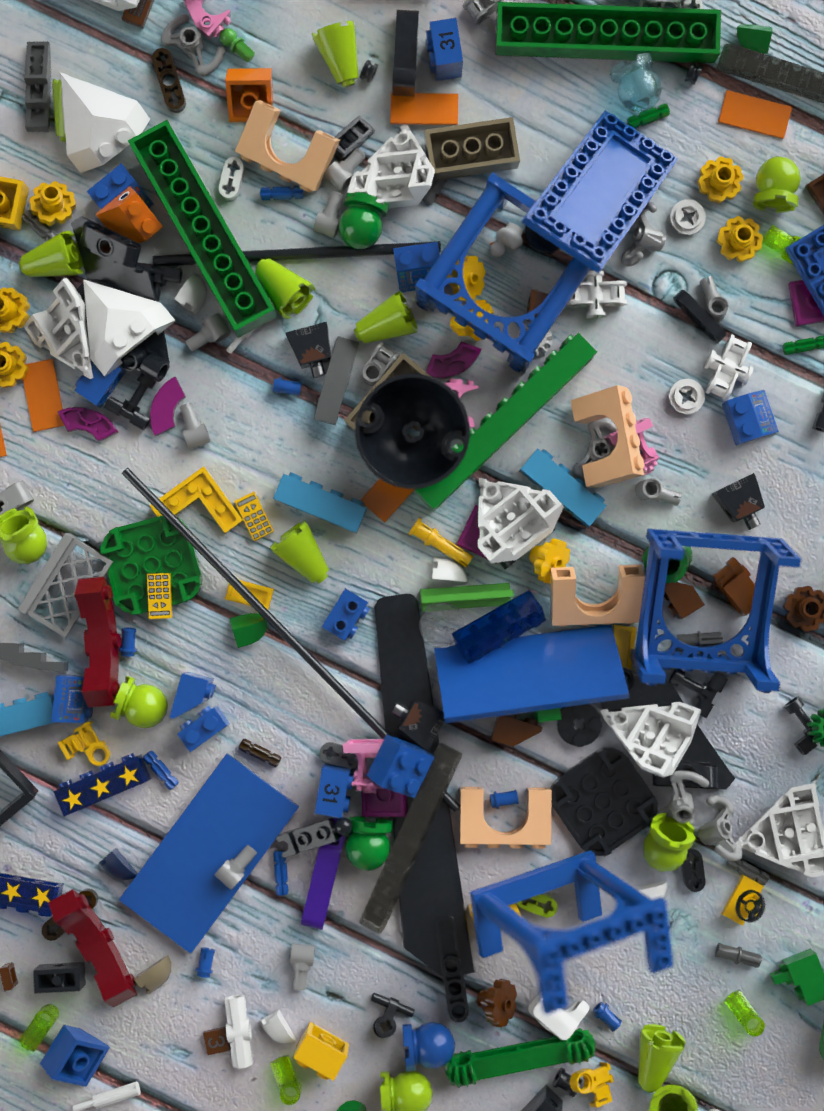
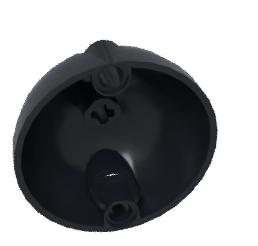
M403 374L385 380L367 395L357 414L355 438L362 460L375 476L396 487L419 489L441 482L459 466L468 448L470 425L462 401L449 386L431 376ZM366 411H371L375 415V420L371 424H365L362 421V415ZM413 426L418 427L417 431H420L419 436H414L413 439H410V434L406 433L407 429H412ZM454 439L461 440L464 445L462 451L458 453L453 452L450 448V443Z

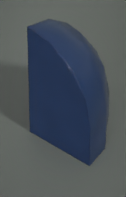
M117 848L99 862L104 870L114 879L122 881L132 880L138 874Z

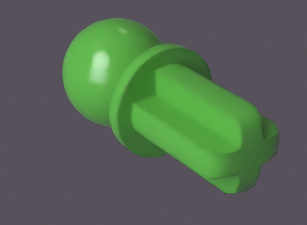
M225 28L221 31L220 41L225 46H231L230 51L232 53H236L245 62L253 59L255 52L244 43L242 37L237 39V34L233 29Z

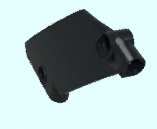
M83 216L71 223L87 281L91 279L103 281L114 289L158 302L149 271L137 266L141 251L139 243ZM164 331L159 335L154 332L120 359L122 361L121 366L127 371L136 369L158 382L162 381L170 368Z
M623 668V672L628 680L629 698L599 702L604 710L608 709V712L621 711V708L653 704L662 707L671 706L673 702L683 703L672 683H658L655 686L646 685L644 682H641L637 674L632 673L628 668ZM697 724L692 741L675 771L687 770L694 772L709 781V786L704 788L694 781L682 780L684 788L726 790L735 780V777ZM652 773V786L673 787L670 781L671 775L661 777Z

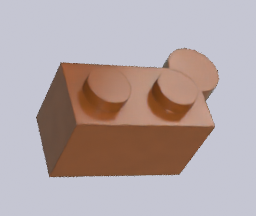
M732 557L721 570L713 574L715 579L713 582L741 616H747L751 611L755 584L749 578L751 574L748 569Z

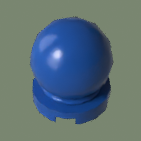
M429 1022L422 1024L416 1031L415 1029L412 1030V1024L403 1025L404 1047L409 1046V1049H405L406 1072L415 1071V1065H418V1063L425 1068L436 1069L445 1066L452 1059L455 1051V1041L451 1031L443 1024Z

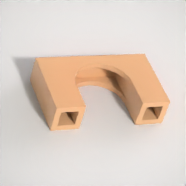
M261 100L255 101L235 152L241 154L240 158L252 163L255 161L261 164L260 168L272 173V171L279 173V177L291 183L293 180L299 183V188L311 193V191L319 190L324 180V174L330 166L340 140L321 130L315 131L302 160L296 164L283 162L275 155L271 146V134L281 110Z
M616 385L570 400L574 422L588 424L604 418H610L614 422L618 433L617 444L609 456L582 465L586 487L597 489L643 476L644 461L640 456V439L636 434V417L632 412V396L628 388Z
M619 565L617 590L609 600L600 604H588L577 598L574 567L551 568L550 616L552 626L610 625L612 623L633 624L639 622L645 581L642 565Z
M460 787V844H464V847L477 848L478 844H487L488 848H500V844H509L510 848H523V845H532V848L544 849L546 845H551L552 790L550 788L527 787V814L524 822L513 831L500 832L491 828L484 819L483 787Z

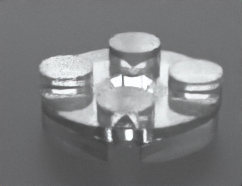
M438 602L430 604L421 614L419 621L420 633L434 647H449L463 635V616L460 610L450 603ZM444 620L445 623H448V626H445L443 630H439V626L435 625L436 622Z

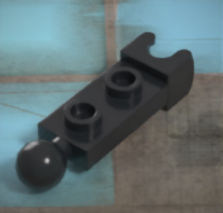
M346 817L339 818L336 823H334L333 818H329L286 831L278 835L276 840L278 842L285 841L288 844V850L282 853V857L286 858L336 842L340 839L339 834L348 835L353 826L350 819Z

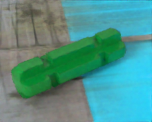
M664 103L659 105L657 109L654 107L639 113L638 116L633 115L629 117L627 124L634 129L639 128L640 125L644 126L657 121L659 117L662 119L669 116L670 109Z
M818 336L815 339L796 340L794 343L793 341L786 342L782 345L784 355H790L795 352L812 351L815 348L822 349L824 348V336Z

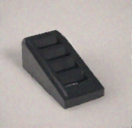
M360 115L335 136V138L340 140L334 157L339 162L341 160L344 161L356 148H360L375 132ZM356 126L364 132L363 135L355 128ZM351 132L357 138V140H355L349 133ZM345 139L351 145L348 146L343 140Z

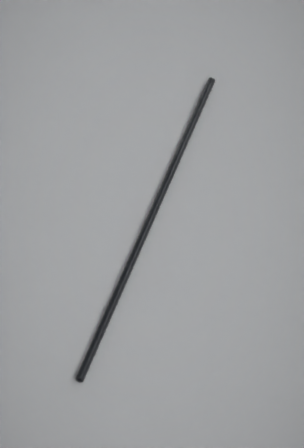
M126 468L121 473L382 739H385L386 735H390L129 468ZM427 772L423 781L453 812L457 811L460 805Z

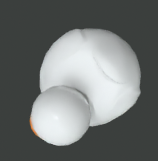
M511 222L505 228L499 229L496 234L497 242L490 243L491 254L494 257H501L505 253V246L512 250L519 249L523 243L521 237L524 232L523 229Z

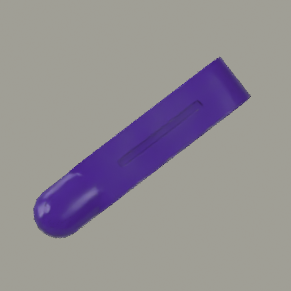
M333 818L334 823H336V821L339 818ZM339 834L340 839L336 842L319 847L300 925L323 930L345 835Z

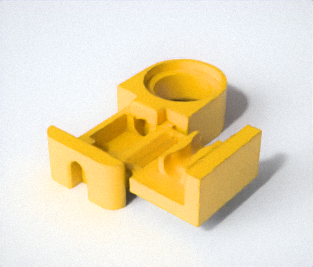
M88 721L74 729V734L58 742L67 760L75 757L74 753L78 751L82 753L84 751L93 765L101 766L109 761L111 756L110 750L105 741H100L91 726L94 723L93 721ZM65 744L68 745V747H69L70 751L72 752V754H70V752H69V750H68V748L66 747ZM96 749H102L106 754L105 759L101 762L94 758V751Z
M600 1062L601 1067L593 1070L583 1068L571 1075L570 1087L574 1092L582 1094L592 1092L595 1095L594 1101L589 1103L590 1107L598 1108L612 1102L609 1084H606L613 1082V1076L609 1074V1070H611L609 1063ZM581 1076H583L585 1080V1084L582 1089H580L578 1085V1080Z

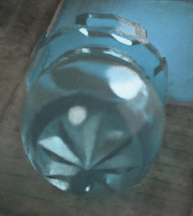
M650 53L636 55L638 60L628 64L624 60L610 70L612 82L619 83L617 91L620 101L625 108L634 112L642 113L648 111L660 100L662 92L661 81L657 74L650 69L654 64Z

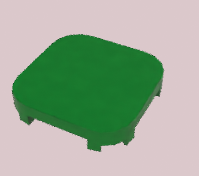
M163 515L116 527L110 530L104 537L100 546L101 555L103 554L114 561L107 573L114 595L113 600L116 606L131 615L149 612L147 574L171 573L172 605L187 602L200 592L202 573L195 548ZM177 517L188 528L187 524L181 518Z

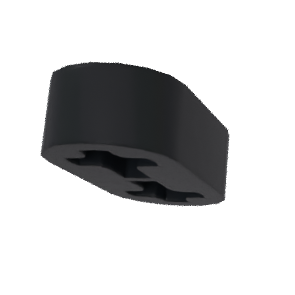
M689 848L686 858L690 856L689 853H692L697 859L693 861L694 868H691V863L687 860L681 865L683 882L690 891L699 892L705 886L703 858L698 850ZM692 872H695L696 878L700 879V882H697L695 887L689 883V880L693 878Z

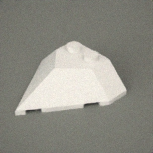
M60 73L63 94L64 132L66 134V155L79 172L82 173L104 165L129 146L128 140L141 134L150 118L136 100Z
M403 124L400 127L401 132L394 138L390 137L367 161L368 165L361 172L357 171L352 176L347 193H350L351 196H354L355 192L373 195L377 197L376 202L380 204L387 202L389 208L416 206L420 203L431 188L435 170L407 124Z
M65 278L53 290L57 299L47 310L33 314L25 323L24 328L35 345L40 348H47L52 356L73 369L78 368L82 370L84 376L91 379L93 378L87 339L85 303L74 285Z
M83 279L90 359L105 377L122 364L120 360L151 334L156 332L159 335L175 322V319L159 302Z
M479 478L478 528L480 529V539H478V548L490 563L517 560L553 532L563 505L550 490L542 489V491H538L528 486L500 481L494 483L487 481V479Z
M673 702L671 706L658 707L657 704L624 707L621 708V711L608 712V709L599 710V713L641 769L661 777H666L674 773L688 749L701 709L682 702Z
M815 783L791 787L735 843L741 849H746L758 856L787 868H792L809 877L823 876L824 829Z

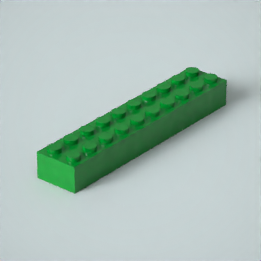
M498 2L495 56L715 63L720 55L721 10Z
M168 120L129 139L128 142L134 155L236 336L239 338L276 318L277 314L274 306Z
M577 333L574 337L569 335L561 343L562 345L559 347L561 350L559 352L554 350L547 356L543 362L545 365L542 368L538 365L527 378L529 381L526 383L520 382L511 393L513 396L510 399L505 397L499 402L493 415L489 412L480 421V428L470 430L466 454L459 466L447 478L432 486L415 489V494L432 512L444 503L594 358L597 351L580 333ZM456 444L451 450L458 453L462 451L464 445L459 446Z

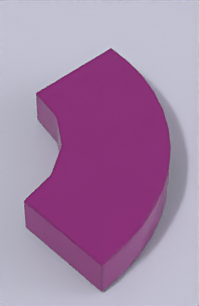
M461 341L457 349L450 354H432L426 373L435 379L457 376L474 364L482 349Z
M176 376L168 380L159 389L152 402L150 421L155 436L176 427L174 421L175 409L179 402L186 398Z
M71 407L58 411L67 432L76 430L86 431L92 434L98 442L118 433L114 424L107 417L92 409Z

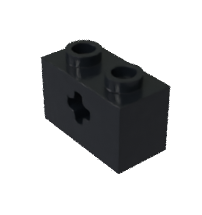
M85 962L39 964L33 970L34 994L80 991L86 985Z

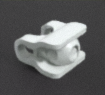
M539 992L529 1003L527 1010L546 1030L562 1040H567L587 1014L589 1005L583 1000H579L569 1009L559 1010L546 1015L542 1011Z

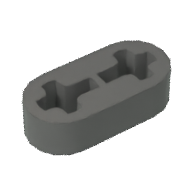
M328 742L321 747L320 757L324 762L349 769L358 767V761L349 764L348 759L342 758V754L350 755V753H343V745ZM329 746H331L333 751L340 753L339 757L332 755L331 759H328L324 749L328 750Z

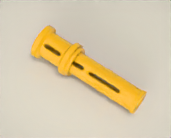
M418 518L408 534L416 536L424 542V545L433 546L466 568L473 555L438 534L439 531L436 528L432 529L421 522V518Z

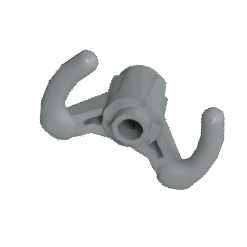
M187 14L178 16L165 27L161 35V41L165 46H177L194 61L195 71L198 75L206 76L210 74L223 60L225 48L219 46L213 60L205 65L201 54L203 41L200 32H197L194 27H186L180 31V34L172 35V32L177 27L189 21Z
M648 202L636 220L637 227L632 234L633 243L623 253L621 259L622 264L625 266L637 264L643 258V251L659 252L665 244L666 236L660 230L653 228L645 216L646 211L651 213L657 211L656 205L652 202Z
M601 419L590 422L587 425L591 440L584 459L573 467V474L584 482L582 465L586 464L585 462L589 459L591 460L589 463L604 459L609 456L612 450V446L608 444L606 439H603L599 428L603 427L612 432L617 431L615 424L611 421ZM595 448H600L602 454L597 455V451H595Z
M675 771L670 776L674 789L668 806L660 808L657 814L667 813L666 817H674L680 823L689 822L693 826L694 820L692 817L693 813H695L693 797L689 792L685 791L682 780L694 781L704 788L709 786V781L694 772Z
M713 795L707 798L706 803L710 806L721 804L723 809L714 820L705 823L699 828V838L705 845L711 846L718 843L719 845H716L714 850L722 858L728 861L740 860L742 858V850L733 841L731 836L732 826L730 818L735 810L733 803L723 796Z

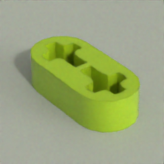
M544 893L531 897V899L535 900L534 903L527 901L526 904H523V901L517 902L520 908L547 918L555 915L558 908L554 898ZM547 901H550V905L553 908L552 910L548 909L547 912H544V908L538 905V902L546 904Z

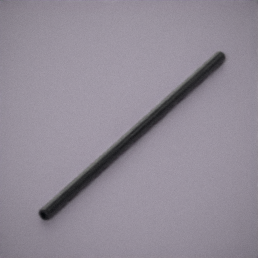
M432 241V242H438L439 252H441V242H440V241ZM432 242L374 244L367 249H355L351 246L242 252L248 262H259L263 259L278 261L394 255L393 248ZM191 254L154 255L152 258L154 267L196 265Z

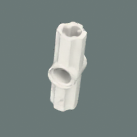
M237 994L225 997L224 1000L227 1016V1041L231 1046L233 1068L239 1069L253 1065L250 1042L252 1030L250 1020L247 1019L245 996Z

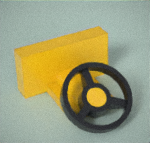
M742 874L721 914L742 926L745 922L752 923L759 920L765 911V899L760 894L764 886Z

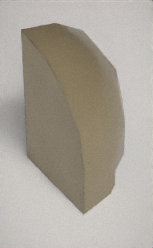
M169 955L138 974L134 979L140 988H146L147 994L152 993L168 980L171 973Z

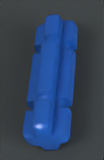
M290 186L273 187V189L262 187L260 189V197L263 201H269L271 198L274 200H291V197L303 199L304 190L299 188V186H294V188Z
M149 751L143 756V760L147 765H151V770L161 781L165 782L164 785L167 789L172 790L178 785L179 781L175 776L170 775V770L161 760L157 759L158 756L154 751Z
M283 850L275 851L273 854L274 862H276L274 871L275 883H277L275 886L276 895L278 896L288 894V884H286L288 881L287 863H285L286 858L282 857V853L285 852Z

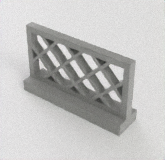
M65 533L17 610L30 615L66 638L80 617L79 608L72 611L69 610L67 598L73 597L74 594L66 595L63 582L75 580L77 586L78 579L94 578V575L105 577L114 561L103 554L101 555V553L77 539L73 534ZM76 545L84 549L86 559L74 561L72 552ZM99 558L106 563L101 572L93 573L91 560ZM87 561L90 574L78 576L75 563ZM71 565L74 578L62 580L61 569L63 566ZM60 584L62 597L51 599L49 588L51 585ZM63 599L66 612L54 614L51 601ZM47 602L50 616L42 617L35 611L39 604ZM76 612V613L74 614V616L72 617V619H71V614H70V613ZM67 614L69 624L63 630L57 626L55 617Z

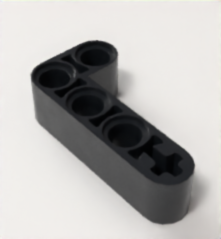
M397 10L392 79L393 96L415 97L419 11Z

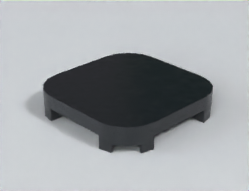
M603 747L593 752L561 774L552 783L550 788L552 790L551 804L578 845L585 852L591 850L595 853V856L605 857L612 854L611 851L647 826L650 827L653 818L658 813V802L655 795L648 788L629 758L622 751L612 747Z

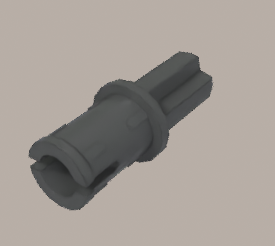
M697 631V633L677 634L678 640L696 647L713 646L723 643L721 632L700 633V631Z
M718 943L716 946L715 957L734 961L736 965L741 963L755 968L760 967L762 961L760 954L742 950L740 946L735 948L722 943Z

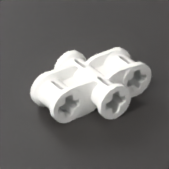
M594 270L589 271L586 275L587 282H581L565 308L588 307L586 318H603L606 316L603 307L627 305V300H625L627 282H602L604 271H600L599 274Z
M731 334L721 356L716 354V351L711 350L704 368H711L715 371L705 393H713L722 397L723 401H727L736 380L740 381L744 386L747 384L753 372V367H745L743 363L750 351L751 342L745 343L736 339L735 335Z

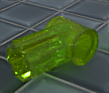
M772 225L764 236L762 243L780 253L782 259L794 265L784 248L798 241L801 237L791 236Z
M738 989L729 994L724 1002L740 1022L743 1029L753 1037L761 1035L764 1032L765 1023L741 990ZM751 1019H757V1026L749 1029L748 1022Z
M44 1005L36 1013L29 1026L18 1041L26 1050L34 1052L58 1020L59 1010L55 1005ZM42 1014H48L51 1021L44 1020Z
M289 1055L281 1056L271 1061L270 1065L280 1091L281 1101L286 1105H294L301 1096L302 1085L297 1079ZM292 1087L296 1090L297 1095L289 1096L285 1089Z

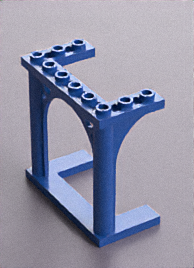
M492 172L487 179L485 190L424 279L420 278L416 283L415 300L417 301L416 304L425 311L430 309L433 312L436 308L445 315L450 313L456 317L454 320L463 327L468 325L474 329L473 333L482 340L489 339L493 342L492 346L502 353L504 351L508 352L507 362L510 363L508 366L518 373L520 371L525 373L535 356L534 352L583 279L592 269L573 257L546 299L536 309L527 314L517 317H500L480 308L468 294L463 280V264L467 252L497 208L503 210L507 201L528 213L536 202ZM453 270L458 273L457 278H447L448 275L452 276ZM454 283L459 285L460 291L457 294L447 295L444 292V287L448 284ZM463 297L466 300V304L461 305L462 302L454 300ZM477 312H482L483 316L480 318L476 314ZM524 320L531 321V323L527 325V327H529L527 331L525 329L524 324L522 323ZM496 322L503 324V333L498 326L495 328L494 324ZM511 323L517 324L520 329V335L516 339L511 338L508 334V326Z
M647 529L646 538L650 545L636 647L630 650V659L641 682L650 686H655L658 683L665 684L666 674L664 670L680 668V670L691 672L695 669L706 673H715V671H724L731 675H735L737 672L745 673L759 692L771 693V691H779L781 683L770 667V622L779 567L800 568L801 558L782 538ZM681 546L760 552L749 617L743 628L734 637L722 644L711 647L688 645L674 637L665 624L662 606L669 558L683 559L684 549ZM658 629H661V630L664 631L663 634H661V635H659V636H657V637L655 638V635H658V632H657ZM745 635H748L746 639L748 645L743 640H741L742 637ZM668 639L672 641L671 646L667 650H657L659 643L663 640ZM732 645H740L743 648V654L741 656L732 655L730 651ZM675 648H682V649H683L682 652H679V651H675V652H674ZM719 651H726V655L717 654Z
M591 850L470 892L479 955L482 958H486L503 951L501 930L512 938L523 949L537 974L541 1007L546 1015L569 1007L563 962L643 932L648 971L655 974L674 966L667 901L662 897L650 899L596 863L595 853ZM573 882L578 919L582 922L602 915L599 888L609 894L617 903L615 910L609 916L568 930H554L535 926L508 907V905Z

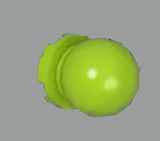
M775 156L766 160L760 166L756 175V188L759 192L754 194V208L765 211V207L776 208L775 213H786L794 211L795 207H798L799 197L794 193L798 190L801 177L800 170L794 161L787 157Z
M25 507V510L17 511L16 508H12L0 515V542L5 555L11 561L18 564L28 565L38 561L45 554L48 542L45 531L38 524V519L33 509Z
M126 675L125 683L122 682L114 701L117 704L116 709L111 711L110 718L120 720L122 716H125L129 723L138 728L155 727L162 722L167 714L168 703L166 696L153 685L142 684L136 686V679Z
M667 813L657 814L653 818L650 825V833L644 839L643 844L644 858L650 867L660 872L677 870L686 861L688 849L693 845L696 838L693 834L695 829L689 822L680 823L675 818L666 817Z
M389 1071L380 1072V1079L385 1078V1082H382L380 1086L382 1110L426 1111L432 1102L433 1091L431 1083L425 1075L418 1071H403L393 1078L392 1076L390 1077Z
M666 1085L660 1087L653 1094L649 1111H698V1105L695 1097L689 1090L678 1085Z

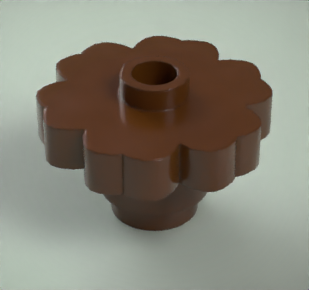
M811 586L795 588L794 594H788L783 603V609L788 611L785 614V620L789 622L791 627H800L802 631L817 630L819 623H824V593L821 590L813 591Z
M499 979L495 980L493 987L479 992L477 1005L485 1011L486 1019L492 1023V1026L505 1027L508 1024V1020L513 1018L517 997L515 985L511 984L510 980Z

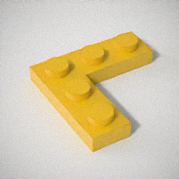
M204 466L159 498L175 516L200 498L225 534L244 521ZM152 504L150 505L157 517L162 515Z

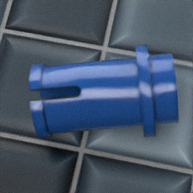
M282 377L274 379L273 392H277V395L285 393L300 396L301 382L282 380Z
M122 628V644L119 648L121 656L132 657L137 652L135 648V628Z
M494 791V794H490L491 807L499 809L501 806L519 804L517 791L502 793Z
M201 947L199 964L195 968L197 976L210 978V974L213 973L211 968L215 949L211 948L209 950L207 947Z
M600 1002L593 1009L594 1017L604 1022L612 1032L621 1025L622 1020L609 1009L607 1003Z

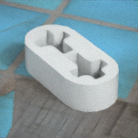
M231 157L225 161L219 183V192L222 198L227 201L235 200L239 196L244 177V165L237 157ZM234 164H237L240 170H235L234 177H232V172L229 167H233ZM230 181H231V182H232V188H233L235 191H234V192L231 191L230 194L227 195V193H226V191L224 190V188H228V187H229V183H230Z

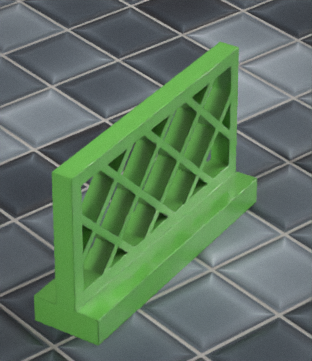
M510 583L420 589L422 611L511 605V597H514L513 590H510Z

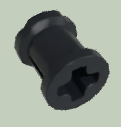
M560 1068L555 1075L552 1086L565 1090L573 1098L577 1093L571 1089L570 1085L564 1082L566 1080L570 1083L571 1075L566 1073L564 1068ZM579 1078V1080H578L579 1088H580L581 1082H582V1079H581V1078Z

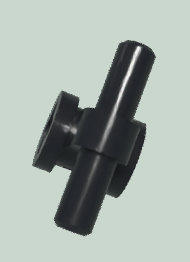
M373 993L371 996L372 1002L386 1007L383 1017L376 1019L373 1024V1031L379 1038L390 1037L395 1033L396 1022L393 1018L396 1012L410 1018L414 1015L415 1010L399 1003L398 999L393 997L389 999L377 993ZM387 1022L389 1030L383 1033V1028L380 1027V1024Z

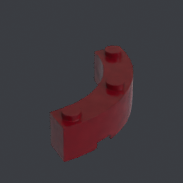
M105 577L78 579L74 596L81 618L86 619L87 630H84L86 657H89V668H85L82 694L88 708L115 705L114 701L120 689L118 683V647L121 646L120 634H117L115 614L111 600L112 588L110 585H107Z
M72 889L48 902L54 922L68 935L74 934L77 940L75 941L76 946L87 963L92 962L97 972L94 978L104 1002L114 1008L136 996L135 986H137V983L134 981L135 977L132 973L129 974L113 942L114 936L110 928L104 927L96 913L89 906L86 897L83 894L79 895Z

